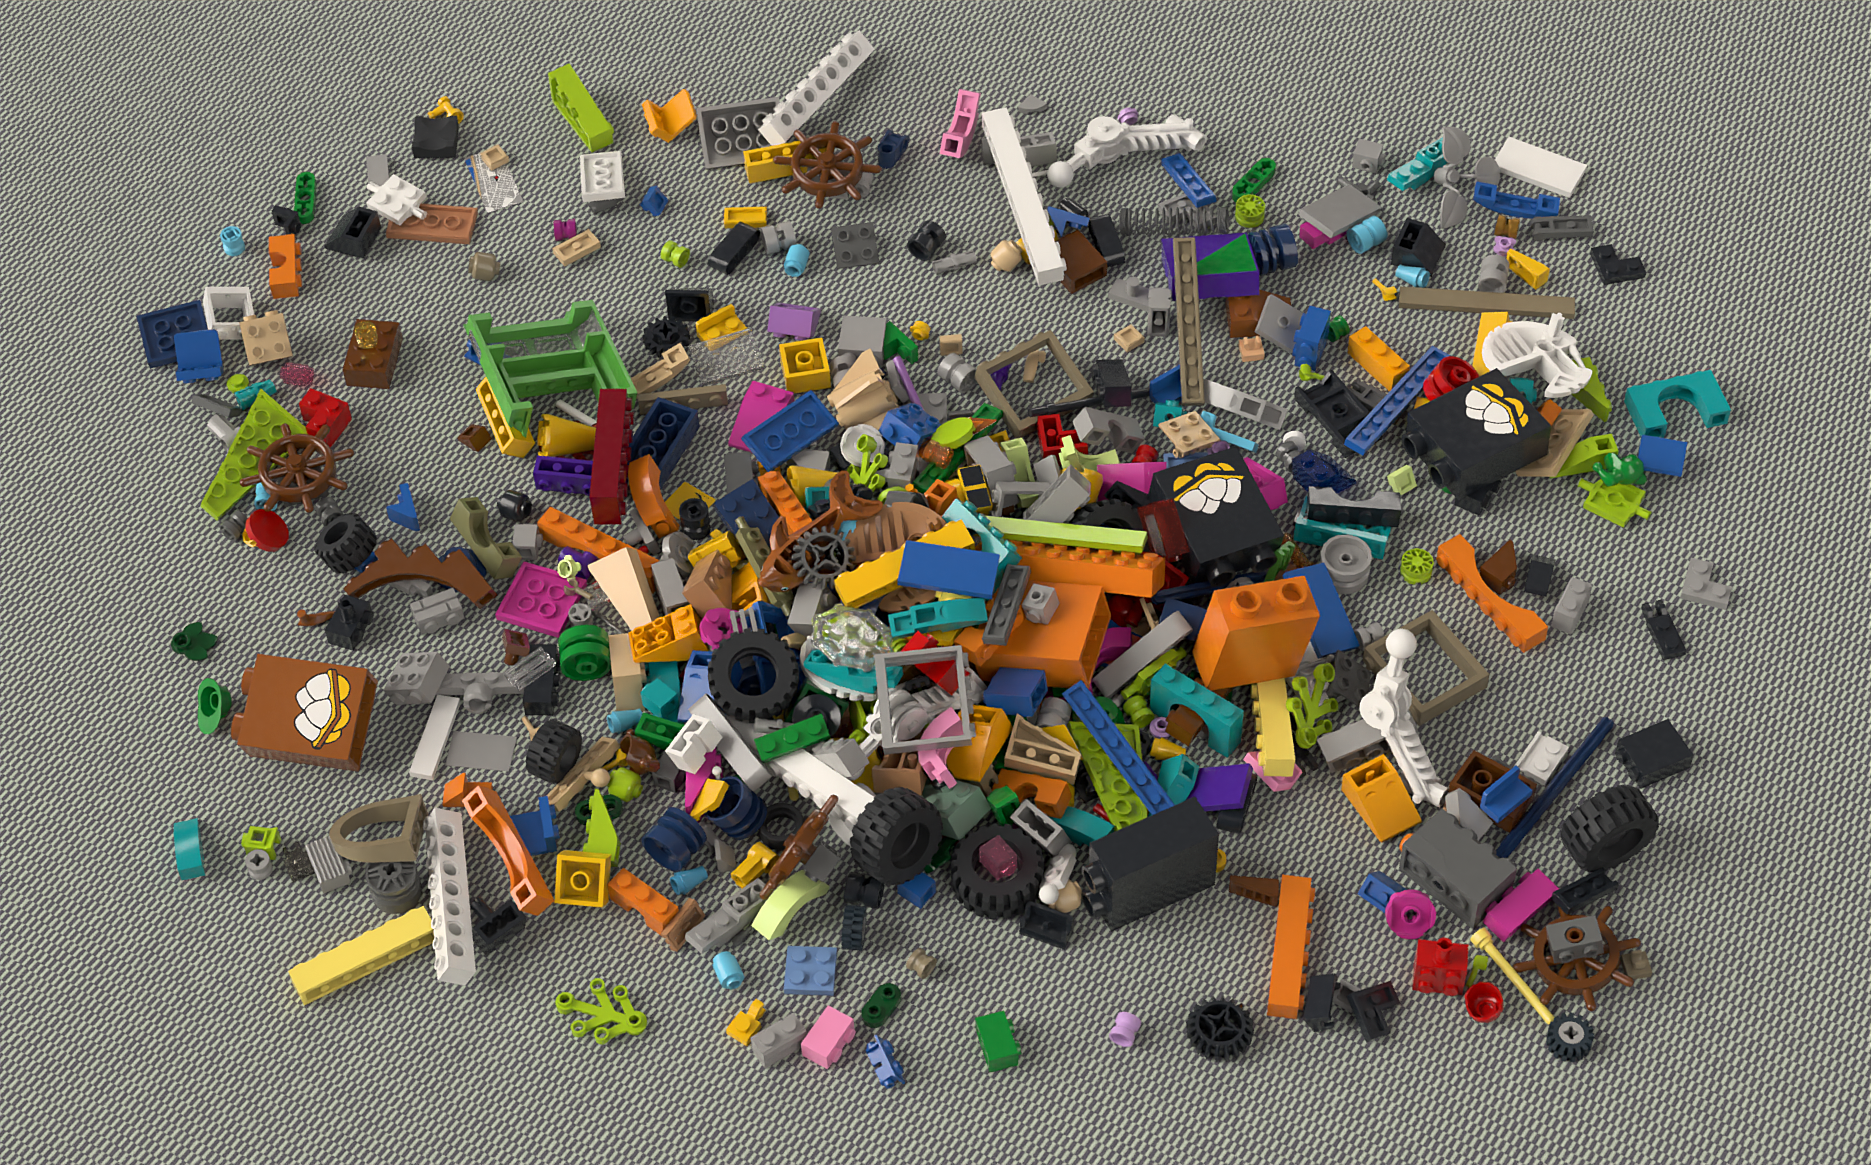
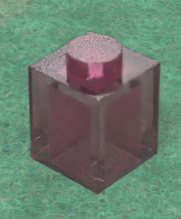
M999 835L979 848V861L997 881L1004 876L1011 875L1017 868V854Z

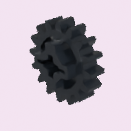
M664 316L661 321L655 318L654 324L649 322L648 328L643 329L644 335H642L645 349L650 350V355L657 353L658 358H661L662 353L679 343L682 344L683 348L684 346H689L690 332L688 331L687 324L683 325V320L681 319L676 322L674 316L670 320H667V317Z

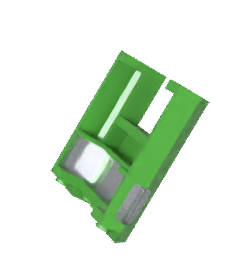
M593 300L572 302L571 310L566 311L565 318L491 327L493 318L490 312L469 315L467 324H463L508 426L511 428L513 426L519 430L525 438L533 406L530 401L520 402L519 398L592 388L599 402L600 389H627L628 398H632V409L634 408L637 390Z

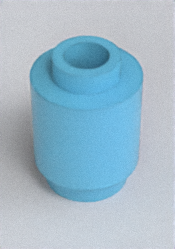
M801 244L790 246L784 262L785 272L788 275L798 277L804 272L810 255L809 250Z
M728 951L717 954L713 958V969L721 986L725 989L738 988L744 980V974L736 957Z

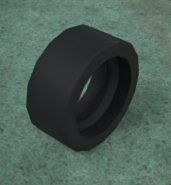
M774 803L767 807V815L759 829V836L763 844L770 849L785 850L786 847L783 843L791 834L777 836L768 832L767 825L772 820L782 817L793 820L795 822V829L791 833L794 835L804 823L800 810L792 804Z

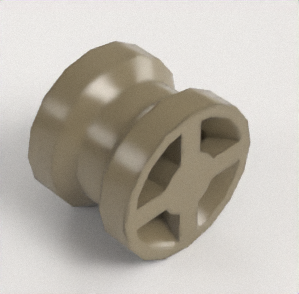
M920 947L910 955L906 968L911 971L915 970L917 976L925 979L934 970L937 959L933 956H927L926 951Z

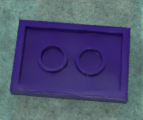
M1248 763L1199 768L1195 785L1186 800L1196 797L1204 811L1243 808L1253 767Z

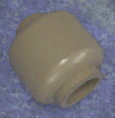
M476 252L474 256H470L468 273H471L473 279L492 281L495 275H499L500 262H496L494 254Z

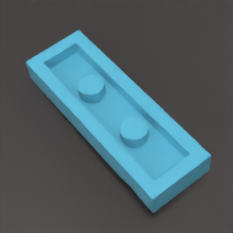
M1206 411L1202 412L1200 417L1221 441L1254 453L1257 452L1259 444L1214 428L1217 416Z

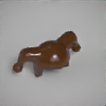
M629 729L626 733L627 735L620 742L621 751L627 755L626 762L630 766L629 770L639 775L646 774L647 772H657L660 769V762L656 759L653 744L635 735L634 729Z

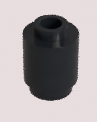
M1065 198L1057 206V209L1088 218V211L1072 199Z

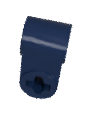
M888 129L877 147L878 165L885 169L894 167L909 145V135L905 134L902 136Z

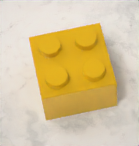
M823 338L779 344L780 361L787 391L794 392L795 394L831 388L830 370Z
M570 850L560 852L557 855L554 903L604 907L609 902L607 884L610 882L611 854Z

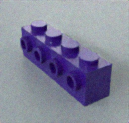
M537 455L533 470L535 487L542 491H557L567 494L576 493L589 496L593 461Z

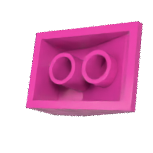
M752 381L743 398L728 446L747 452L750 451L741 440L742 436L794 402V392Z
M1248 457L1243 458L1270 510L1278 509L1281 505L1287 503L1284 478Z
M1166 462L1097 465V472L1103 475V484L1098 495V501L1107 499L1104 495L1116 481L1148 494L1153 473L1167 469Z
M716 747L712 752L705 753L704 758L706 760L696 774L686 771L685 811L689 815L706 780H716L715 775L712 773L713 767L719 766L722 770L720 777L724 778L722 755L717 754ZM704 814L701 815L700 820L697 821L698 823H700Z

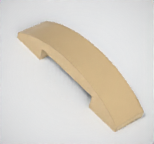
M681 343L662 353L664 359L631 378L637 394L651 393L657 390L683 370L689 363L690 358Z

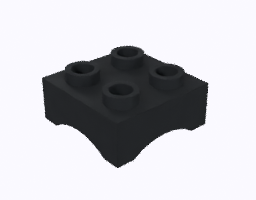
M415 116V131L412 141L414 158H456L459 132L457 116H448L442 119Z

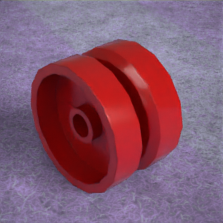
M1448 356L1443 358L1425 379L1423 390L1428 400L1432 401L1480 376L1467 361L1459 357Z

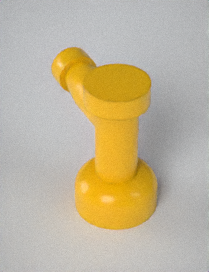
M447 96L441 97L438 100L439 106L432 112L427 113L430 119H435L436 116L447 112V117L457 116L458 124L463 120L464 114L460 109L453 108Z

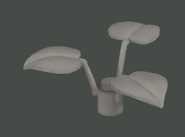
M1442 127L1443 156L1450 164L1437 168L1434 173L1435 182L1443 184L1444 188L1450 189L1445 192L1441 202L1440 225L1442 229L1461 223L1467 215L1466 199L1460 196V191L1451 185L1458 182L1459 178H1476L1475 183L1478 181L1498 185L1501 176L1497 162L1487 156L1481 157L1476 162V174H1459L1455 168H1452L1462 163L1463 157L1467 156L1471 149L1468 135L1457 127Z

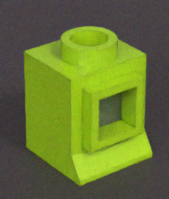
M250 826L248 833H244L242 836L241 845L244 847L247 855L254 850H264L268 853L270 860H276L277 856L273 845L274 843L281 844L282 839L277 827Z

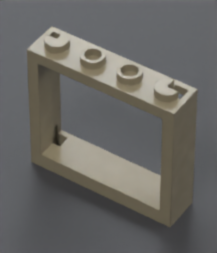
M1052 330L1045 333L1040 332L1026 343L1025 341L1018 343L1014 349L999 353L995 359L989 362L987 360L983 361L976 369L975 380L992 405L1003 411L1002 419L1016 439L1023 438L1037 430V416L1027 417L1023 420L1018 418L990 377V374L1047 345L1078 390L1055 404L1092 398L1094 393ZM1074 410L1059 412L1056 414H1060L1061 418Z
M1433 610L1400 627L1409 630L1414 636L1426 630L1468 678V680L1424 705L1410 691L1412 703L1409 711L1418 726L1487 688L1490 674ZM1389 634L1364 648L1363 662L1367 665L1366 669L1371 670L1375 676L1388 665L1381 658V655L1388 652L1386 639Z

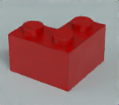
M312 388L309 389L299 402L302 418L304 421L309 422L305 426L307 434L315 436L323 425H328L330 432L323 441L331 448L352 420L348 403Z
M1060 414L1037 416V434L1042 459L1055 455L1058 465L1062 466L1059 453H1061L1060 448L1064 447L1062 438L1070 435L1077 451L1088 455V443L1080 442L1076 430L1062 431Z
M917 631L901 652L938 648L937 644L939 641L929 633L924 636ZM956 660L913 664L951 696L959 688ZM965 670V676H968L970 673Z

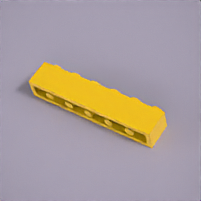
M962 519L957 522H948L942 529L936 532H927L921 539L916 541L975 550L974 541ZM905 544L894 552H885L879 559L873 562L867 561L861 564L858 569L852 572L847 571L840 574L834 580L835 589L848 612L902 587L898 585L897 581Z

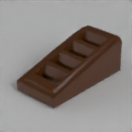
M1230 876V893L1277 907L1279 879Z

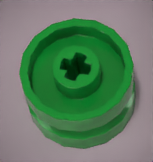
M578 625L561 633L558 639L561 672L566 677L572 680L589 681L600 678L611 669L609 635L603 628L594 625Z

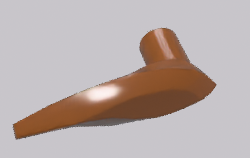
M301 609L297 612V616L300 619L298 625L312 626L323 623L332 618L335 611L307 614L305 610Z

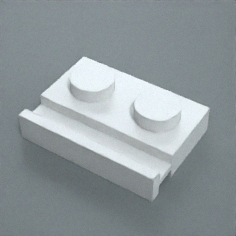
M1538 731L1515 766L1517 765L1520 771L1524 772L1525 776L1533 778L1545 786L1568 753L1569 747L1549 736L1541 735V732Z

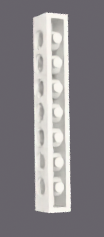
M860 30L854 34H851V32L846 34L841 39L843 43L833 47L830 50L831 55L825 56L819 62V68L817 66L808 73L809 78L801 80L796 85L798 89L788 93L785 96L786 101L780 102L774 108L775 113H770L762 120L764 124L758 130L771 146L785 143L794 134V131L799 129L875 50Z
M434 808L423 822V829L426 831L425 849L428 856L426 868L429 869L428 888L431 892L429 906L432 909L433 917L431 928L434 929L433 949H435L436 953L434 967L437 970L438 981L465 986L475 974L476 969L462 815L458 812Z

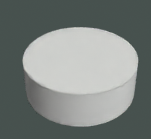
M1290 431L1283 437V443L1293 441L1298 447V452L1302 451L1306 446L1305 435L1299 431Z

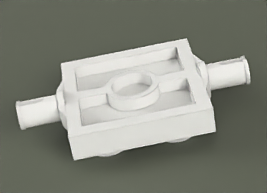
M394 174L382 186L372 181L368 183L367 189L375 193L366 202L369 209L378 211V214L398 225H401L412 215L419 217L421 220L424 217L426 218L427 212L419 208L420 204L427 197L425 191Z

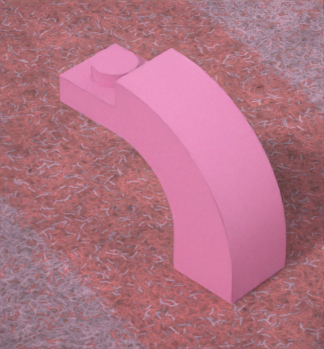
M959 89L953 121L949 130L943 133L940 154L956 158H962L966 154L979 116L977 111L981 93Z
M950 707L929 724L920 740L963 735L962 721L953 708ZM953 747L918 751L919 762L932 781L934 779H937L939 783L944 781L949 789L957 784L946 766L947 756Z

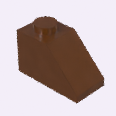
M1512 540L1507 541L1480 567L1479 574L1482 580L1499 595L1506 589L1510 590L1517 580L1515 578L1517 564L1514 542Z

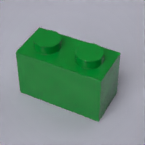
M1004 1010L976 1017L975 1030L989 1073L1017 1066L1018 1055H1022L1019 1041H1014L1012 1034L1015 1033L1011 1018H1006Z

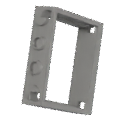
M961 645L874 655L882 744L885 754L972 745V737H976L975 723H970L969 714H974L972 699H967V691L971 690L970 676H965L964 667H969L968 653H963ZM956 660L963 735L893 742L886 667Z

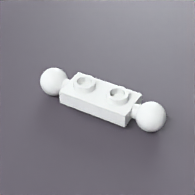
M1065 845L1059 854L1050 860V864L1039 886V897L1042 902L1046 904L1056 902L1059 897L1058 890L1065 888L1076 863L1077 852L1073 845Z

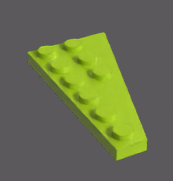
M260 389L215 479L212 481L201 502V507L216 521L257 485L254 484L247 487L240 485L242 478L258 474L260 458L247 452L248 446L253 445L265 450L274 441L283 437L281 425L284 423L289 425L292 435L307 434L305 426L262 389ZM288 452L282 454L281 457H287ZM273 463L270 467V471L273 470L277 465Z
M1069 721L1067 728L1083 757L1082 761L1111 824L1114 825V831L1147 818V808L1083 722ZM1115 724L1142 760L1139 725Z

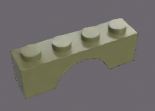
M478 497L458 499L450 517L451 522L493 579L512 578L522 556L511 542L495 543L488 529V511Z

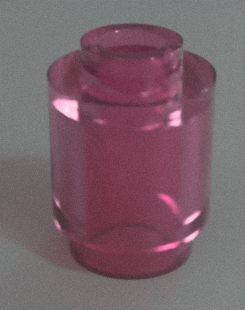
M286 362L285 366L281 367L280 379H283L284 384L297 386L312 385L314 368L306 364Z

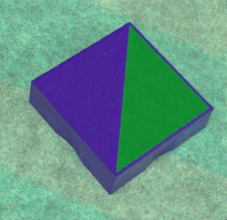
M1247 232L1192 236L1195 237L1199 299L1259 295V269ZM1173 238L1161 239L1162 265L1165 276L1168 278V288L1171 289V299L1176 301Z

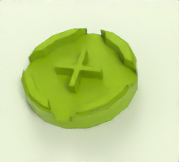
M969 418L952 419L938 427L936 432L932 434L931 440L936 449L945 451L946 447L956 449L972 438V432H975L976 428Z

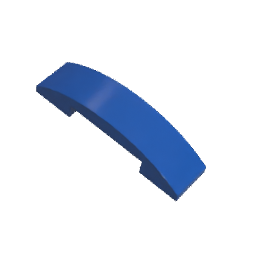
M1478 181L1475 183L1473 200L1492 211L1528 219L1558 216L1559 197L1539 194L1538 199L1498 192L1496 191L1497 185Z

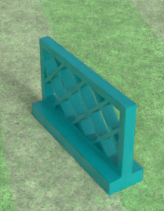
M1307 496L1305 497L1300 515L1296 520L1293 540L1323 547L1330 538L1337 535H1352L1367 543L1373 558L1383 560L1392 527L1372 526L1373 528L1366 530L1363 525H1344L1343 523H1334L1335 525H1332V523L1304 519V516L1307 515L1305 513Z

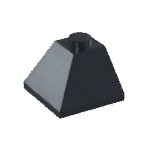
M712 288L665 290L668 320L674 316L675 321L681 319L685 322H697L701 318L713 313L714 298Z

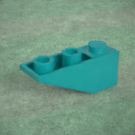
M1184 754L1164 760L1158 777V783L1175 805L1187 799L1195 785L1199 766Z

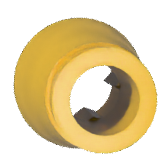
M1154 737L1149 756L1155 757V760H1167L1181 754L1185 755L1186 748L1163 737H1160V739Z

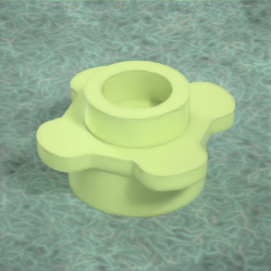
M566 555L564 560L559 562L557 570L559 575L567 578L569 582V579H575L576 574L581 570V564L575 562L571 555Z

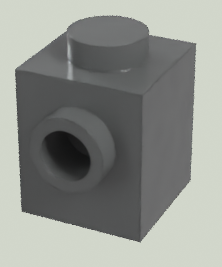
M664 751L659 759L660 769L657 772H652L653 782L657 787L676 793L680 784L686 781V771L678 769Z

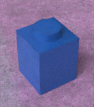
M923 872L920 875H915V879L897 885L898 894L920 909L936 893L935 880Z

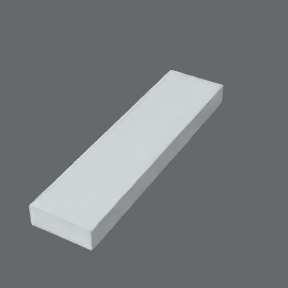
M437 694L409 771L411 777L427 780L434 779L461 704L460 698Z

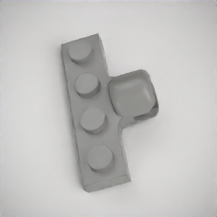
M526 672L446 673L435 696L437 694L463 695L464 708L473 714H483L491 707L494 695L523 694Z

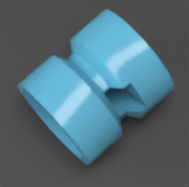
M1371 216L1361 224L1347 230V240L1352 249L1358 254H1362L1371 247L1386 241L1388 236L1385 225L1376 216Z

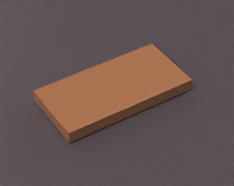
M420 204L419 208L427 212L426 218L424 217L421 220L419 217L412 215L401 225L389 220L386 230L387 238L470 244L478 209L473 207Z

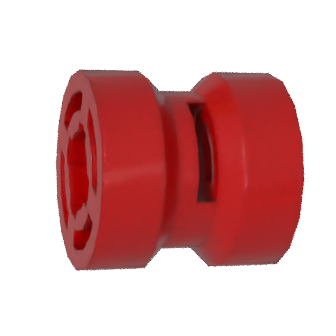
M1140 445L1136 451V457L1132 459L1131 463L1156 462L1159 453L1152 446Z

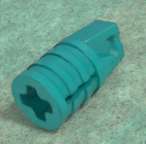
M269 379L234 392L240 408L245 410L251 407L260 389L269 396L276 393L277 390L274 383Z

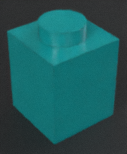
M658 678L652 683L645 685L640 692L643 706L657 717L666 719L679 707L677 693Z

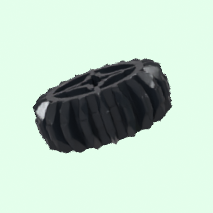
M1224 995L1218 1001L1214 996H1212L1211 1002L1203 999L1201 1006L1196 1004L1193 1012L1190 1011L1188 1021L1186 1022L1187 1039H1190L1191 1047H1196L1197 1054L1205 1052L1206 1060L1210 1056H1214L1216 1062L1219 1060V1057H1224V1060L1227 1062L1229 1055L1237 1059L1239 1052L1245 1053L1247 1046H1250L1252 1043L1251 1037L1254 1036V1022L1250 1018L1249 1010H1243L1244 1006L1242 1003L1235 1005L1234 998L1229 1002L1225 1001ZM1229 1018L1238 1025L1239 1029L1235 1028V1025L1230 1023ZM1201 1029H1204V1030H1205V1033H1207V1034H1209V1035L1211 1036V1039H1209L1208 1037H1206V1036L1202 1033Z

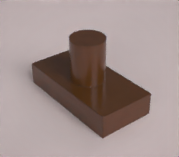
M504 629L502 635L506 652L504 663L517 666L519 656L528 657L530 646L527 634Z

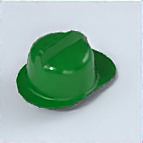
M212 678L204 679L198 689V726L203 734L208 735L218 728L220 720L228 714L232 705V698L228 688L218 685Z

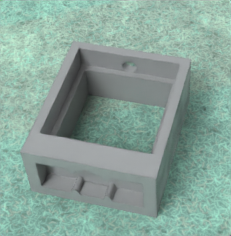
M996 481L995 489L991 493L993 507L989 511L988 516L1001 517L1005 494H1038L1039 498L1050 486V483Z

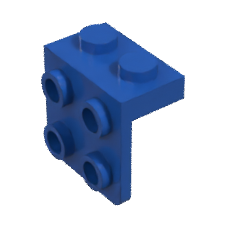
M210 329L175 334L174 343L178 362V370L176 371L177 381L183 380V383H194L197 381L196 379L205 378V381L218 380V376H221L224 372L218 331Z
M909 403L889 410L879 428V432L894 446L896 442L918 445L919 450L924 438L932 436L942 424L939 423L937 418L926 413L920 405Z
M548 796L538 797L540 811L510 816L531 856L557 851L556 839H560L558 824L553 825L552 819L557 818L554 804H549Z

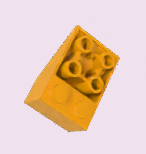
M750 562L732 574V610L739 611V609H744L746 611L757 601L771 604L763 587L759 585V579Z
M692 605L678 608L666 616L659 617L644 626H639L628 632L633 661L635 663L688 661L693 650L709 651L707 642L704 643L700 637L699 626L701 619Z
M973 705L974 714H969L970 723H975L976 737H972V745L953 747L947 756L946 763L948 769L952 771L954 778L980 782L1013 730V726L1003 709ZM960 709V711L958 712L957 715H958V717H959V718L961 719V721H962L961 709Z
M1384 754L1343 774L1342 792L1381 843L1422 823V819L1398 772Z

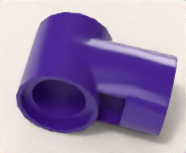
M569 546L565 547L559 555L558 564L561 560H564L566 555H571L575 562L581 564V570L578 571L576 577L588 580L592 573L587 565L598 561V558L590 552L585 551L582 554Z

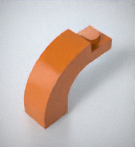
M650 454L630 462L628 470L629 486L634 503L646 526L650 525L658 538H662L678 531L680 525L664 502L659 487L661 471Z

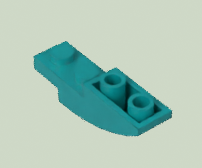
M1443 137L1417 151L1416 158L1389 173L1387 181L1402 191L1409 187L1415 190L1434 176L1437 168L1443 167L1448 163L1444 159L1442 151Z
M984 598L926 603L911 606L908 611L888 615L891 634L894 640L914 636L917 631L921 634L936 630L946 632L988 622Z
M812 650L803 663L806 669L836 685L872 694L877 689L875 664L857 662L856 654ZM899 666L886 667L888 687L895 688L903 676V669Z

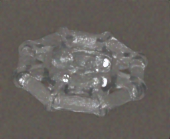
M838 603L822 614H815L811 619L813 624L812 646L818 648L833 662L832 665L836 667L841 665L869 672L871 668L875 667L874 656L871 658L869 656L894 652L892 650L893 638L891 628L872 613L873 610L869 608L863 610L846 607ZM835 617L838 620L834 623L827 622ZM867 622H869L877 631H874L871 627H869L867 625ZM822 631L827 632L829 637H824ZM877 641H883V648L877 646Z

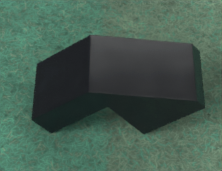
M1533 554L1524 592L1547 597L1556 559Z

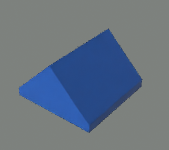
M1642 435L1637 458L1644 463V471L1681 477L1688 442Z

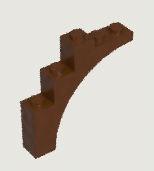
M392 538L382 542L374 552L378 560L368 564L364 572L359 576L351 578L343 588L349 596L359 599L368 592L385 584L402 580H426L454 588L468 597L479 609L483 608L498 595L460 549L448 554L445 561L441 562L425 543L423 546L415 548L408 557Z

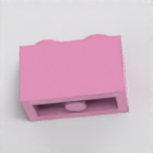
M827 1006L802 1041V1056L828 1069L833 1062L836 1063L839 1060L842 1048L846 1043L849 1044L855 1036L856 1031L854 1030L853 1018Z

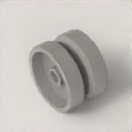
M1337 535L1330 538L1323 545L1320 563H1325L1337 593L1352 594L1360 591L1367 584L1372 560L1371 549L1367 543L1352 535Z

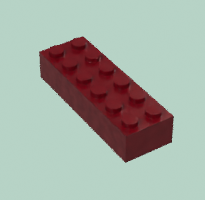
M600 389L589 495L594 525H622V515L627 513V505L624 502V497H628L626 479H628L629 465H627V462L631 461V447H629V443H633V430L630 428L631 425H634L635 421L634 412H630L632 411V398H628L627 389Z

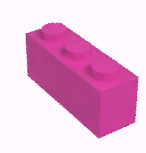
M1539 868L1532 874L1527 872L1518 881L1520 883L1519 886L1515 889L1511 886L1502 895L1503 900L1497 903L1494 901L1485 910L1487 915L1483 923L1503 943L1518 931L1521 925L1527 923L1552 900L1553 892L1559 889Z

